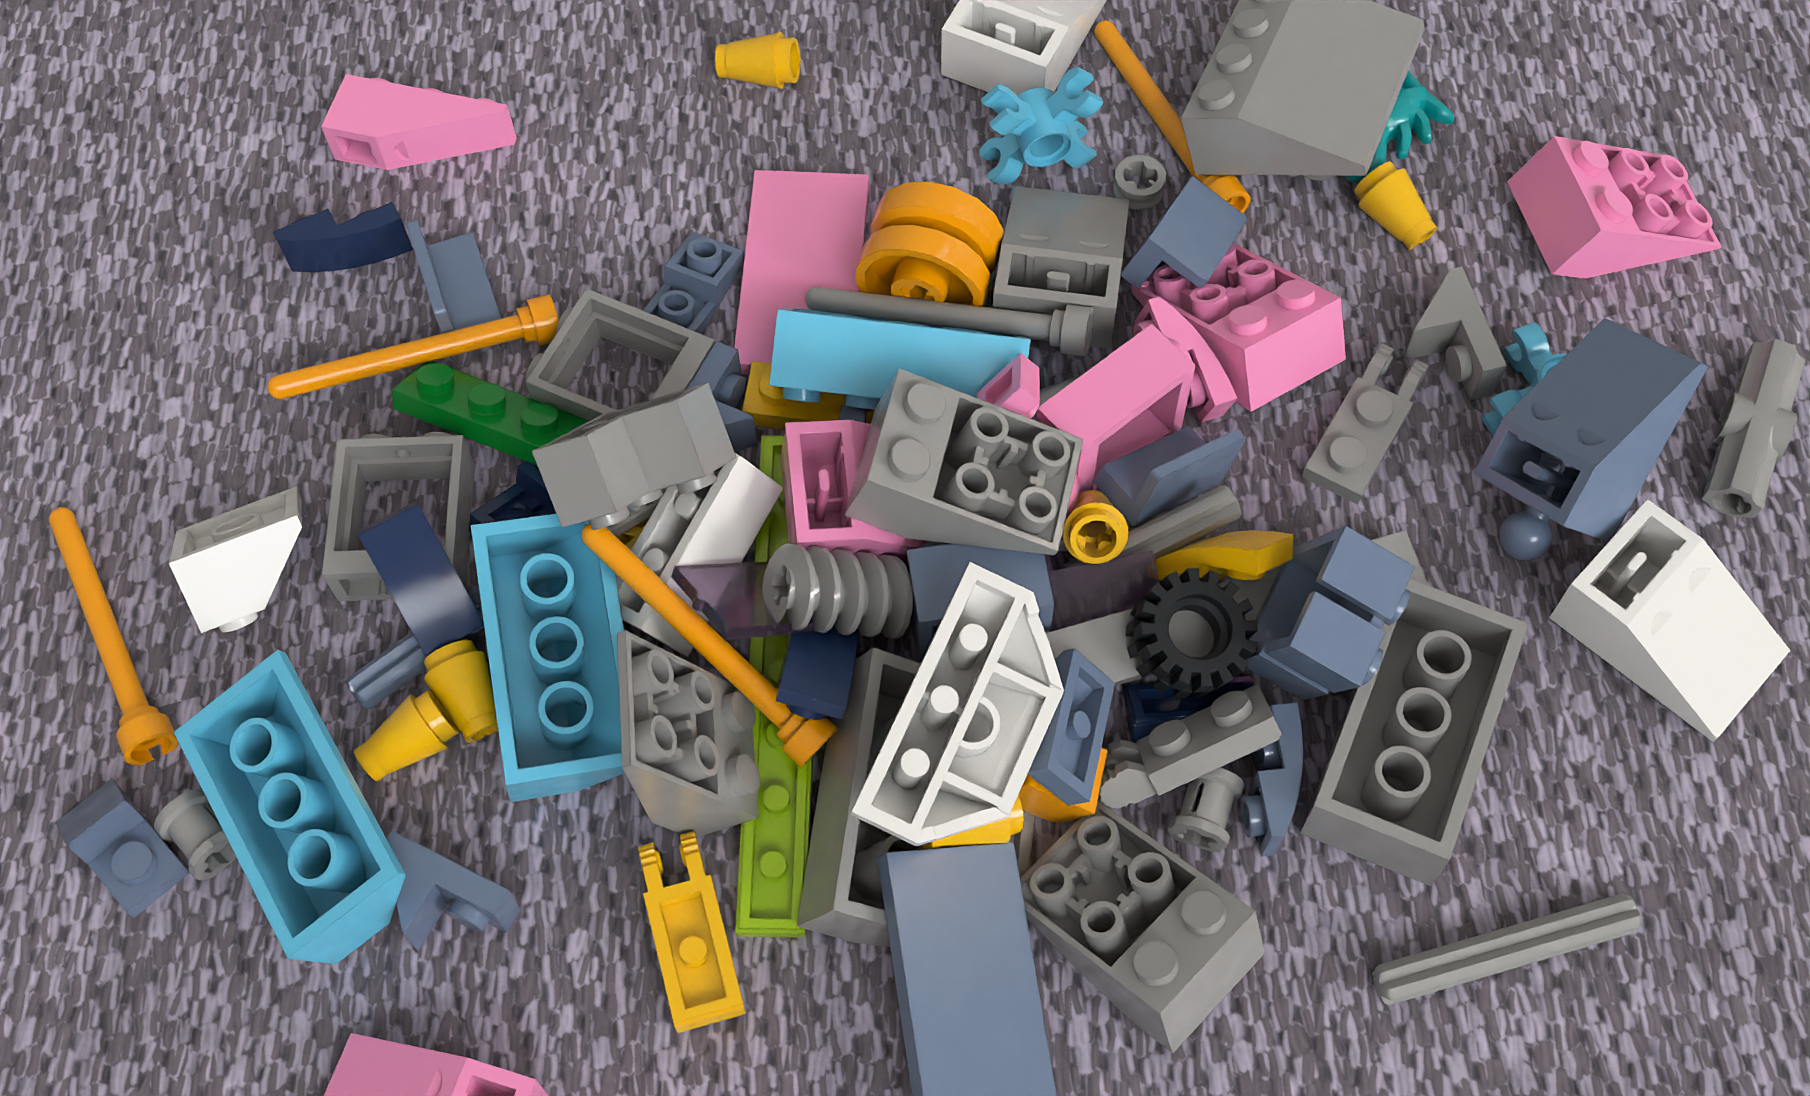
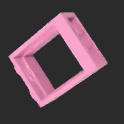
M1150 324L1037 409L1036 421L1083 439L1076 470L1079 494L1088 490H1100L1093 482L1101 466L1182 428L1196 365L1192 362L1188 351L1180 342L1175 339H1168L1153 324Z

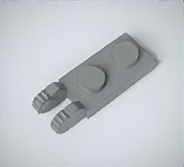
M1381 343L1371 359L1363 377L1356 378L1307 462L1301 476L1357 505L1413 406L1411 400L1429 365L1416 359L1414 364L1407 369L1397 395L1377 386L1376 384L1380 377L1386 374L1393 360L1392 354L1394 349Z
M1256 684L1243 691L1226 693L1217 698L1211 706L1182 720H1171L1162 723L1150 735L1137 740V743L1118 739L1108 744L1099 791L1100 802L1103 801L1104 806H1110L1111 809L1118 808L1120 810L1121 807L1127 808L1129 803L1136 804L1155 794L1160 796L1280 740L1279 736H1282V733L1260 686Z

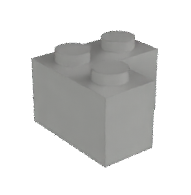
M709 382L602 414L532 451L561 526L566 527L589 520L592 530L605 528L625 520L630 516L628 509L642 506L663 496L661 491L663 488L676 485L679 494H686L707 487L717 481L714 471L736 458Z

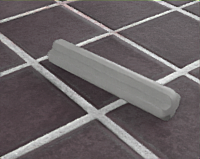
M1220 486L1130 531L1125 548L1114 559L1101 564H1089L1074 559L1060 568L1061 576L1074 598H1081L1239 519L1242 515L1240 505L1230 488Z

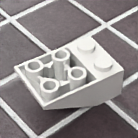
M959 0L942 28L941 75L986 92L992 90L997 84L1008 87L1016 95L1033 88H1047L1054 92L1107 0Z
M1648 499L1571 583L1549 617L1712 742L1721 735L1790 652V649L1704 539Z

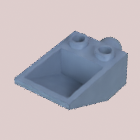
M1604 318L1503 417L1474 474L1527 505L1525 510L1511 514L1503 522L1500 528L1499 539L1504 551L1512 558L1520 561H1532L1543 556L1550 548L1553 538L1552 528L1549 524L1550 519L1564 527L1609 542L1619 529L1709 366Z

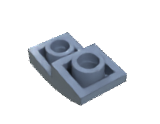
M691 232L664 265V284L643 311L703 334L738 274L744 260V251Z
M1298 702L1270 706L1282 736H1279L1280 740L1255 751L1257 764L1260 770L1265 771L1257 772L1248 792L1249 796L1241 798V817L1247 837L1257 836L1261 857L1275 855L1292 820L1299 796L1303 766V740Z

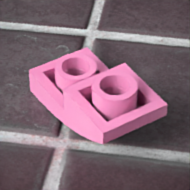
M1160 296L1149 299L1135 320L1133 335L1136 336L1150 324H1153L1168 339L1171 338L1180 342L1188 351L1192 362L1196 365L1186 407L1194 409L1200 423L1223 416L1238 398L1219 360L1197 330L1174 307Z

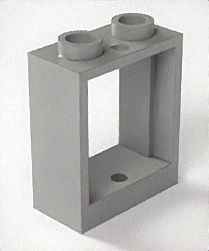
M586 288L576 305L567 308L563 312L557 325L556 335L546 351L537 354L531 361L525 382L531 399L549 404L557 409L590 421L602 414L615 411V409L571 392L567 388L600 336L672 365L652 399L687 389L714 346L715 339Z
M429 432L421 437L390 438L382 434H367L359 439H337L322 576L337 601L393 599L367 551L359 550L360 538L356 532L361 530L366 481L450 479L443 549L466 589L470 536L469 521L472 509L475 463L463 435Z

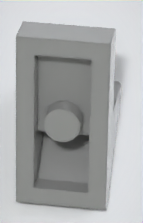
M1461 266L1450 269L1416 325L1403 360L1446 351V366L1451 379L1454 382L1462 381L1469 399L1473 400L1494 394L1507 365L1465 271Z

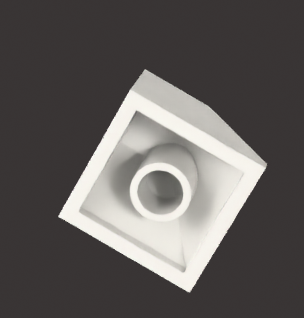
M297 486L176 531L169 565L201 633L219 627L221 632L240 629L257 619L258 615L256 612L265 609L302 528V498Z

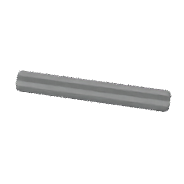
M1621 893L1379 964L1372 972L1374 987L1381 1001L1384 1004L1392 1005L1632 934L1642 924L1641 915L1631 896Z

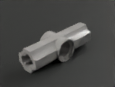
M1778 339L1763 343L1753 342L1743 359L1744 362L1737 378L1738 382L1735 391L1727 400L1718 420L1724 423L1719 436L1712 439V444L1718 445L1701 499L1708 503L1712 510L1734 518H1755L1763 508L1774 467L1783 456L1797 422V414L1791 412V408L1806 359L1798 354L1796 346Z

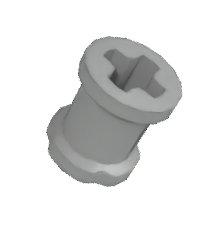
M1220 767L1186 783L1188 787L1180 813L1170 820L1167 830L1169 835L1175 840L1211 852H1221L1222 849L1227 848L1230 836L1225 831L1233 800L1239 799L1242 796L1245 784L1239 776Z
M194 789L180 794L170 801L156 817L154 823L155 831L162 839L167 841L173 840L188 858V870L195 879L201 881L211 879L237 859L202 789Z

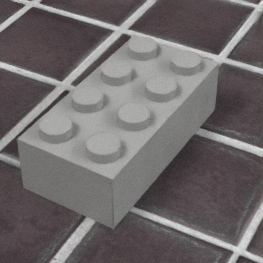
M1410 579L1406 586V589L1410 591V599L1404 612L1395 623L1389 626L1384 624L1382 630L1386 633L1379 646L1383 650V658L1377 672L1366 684L1353 689L1300 834L1431 886L1450 861L1529 623Z

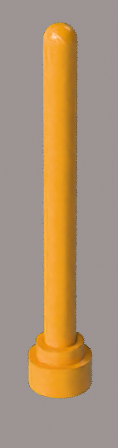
M1108 20L1100 21L1094 29L1096 39L1191 175L1241 213H1244L1250 204L1251 198L1241 182L1235 176L1195 174L1181 118L1115 25Z
M547 294L527 299L526 306L516 308V315L275 375L269 379L267 390L273 398L285 399L523 338L525 344L536 341L538 346H542L552 342L556 335L559 319L551 295Z
M59 507L50 513L49 524L123 714L119 720L120 728L116 733V738L125 761L130 765L142 766L154 760L148 749L160 744L163 756L177 748L178 740L174 734L170 718L166 714L160 713L156 707L149 706L74 513L68 508Z
M590 523L583 527L581 531L583 543L780 729L776 736L785 743L781 750L800 768L837 731L838 728L826 716L821 720L804 718L791 712L786 707V704L777 702V689L607 527L592 530Z

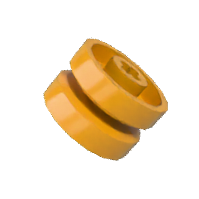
M934 182L903 183L889 189L878 203L871 223V236L864 244L856 266V285L861 292L984 307L990 287V275L995 271L999 260L1004 230L996 214L978 198L952 186Z

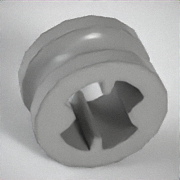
M1136 154L1126 157L1119 162L1115 169L1113 183L1115 198L1129 199V208L1132 210H1145L1154 207L1161 201L1164 195L1166 184L1164 166L1157 159L1148 155ZM1142 176V180L1148 184V188L1138 189L1135 181H1131V177Z

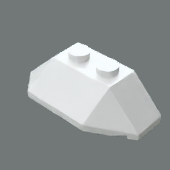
M972 562L969 563L879 750L850 815L914 846L923 845L1004 820L1009 816L1064 692L1048 638L1038 616L1040 611L1034 592Z

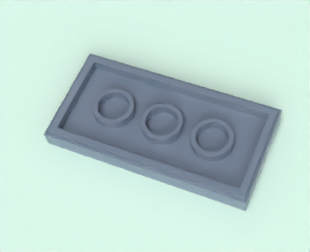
M1014 842L888 852L879 856L877 861L912 1096H1057Z

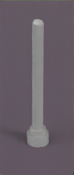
M812 287L805 295V303L811 310L1048 339L1050 346L1060 347L1061 353L1087 357L1092 340L1094 324L1093 307L1068 304L1065 310L1055 309L1053 315L824 287Z

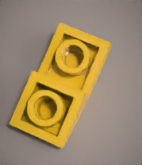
M1248 530L1214 535L1196 541L1146 564V577L1162 580L1165 576L1175 571L1180 576L1187 568H1199L1200 578L1211 570L1221 574L1220 579L1226 576L1238 580L1261 579L1266 576V571L1293 559V534Z

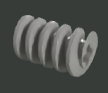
M787 543L776 550L764 573L762 587L763 608L766 619L771 626L778 624L785 615L789 628L794 630H803L810 621L813 630L821 633H826L834 625L838 633L850 635L858 627L861 635L866 637H875L882 631L884 637L895 640L903 636L909 626L913 608L911 577L906 565L897 556L883 554L877 557L875 554L867 552L853 554L851 551L834 549L829 552L827 548L811 546L805 549L802 545Z

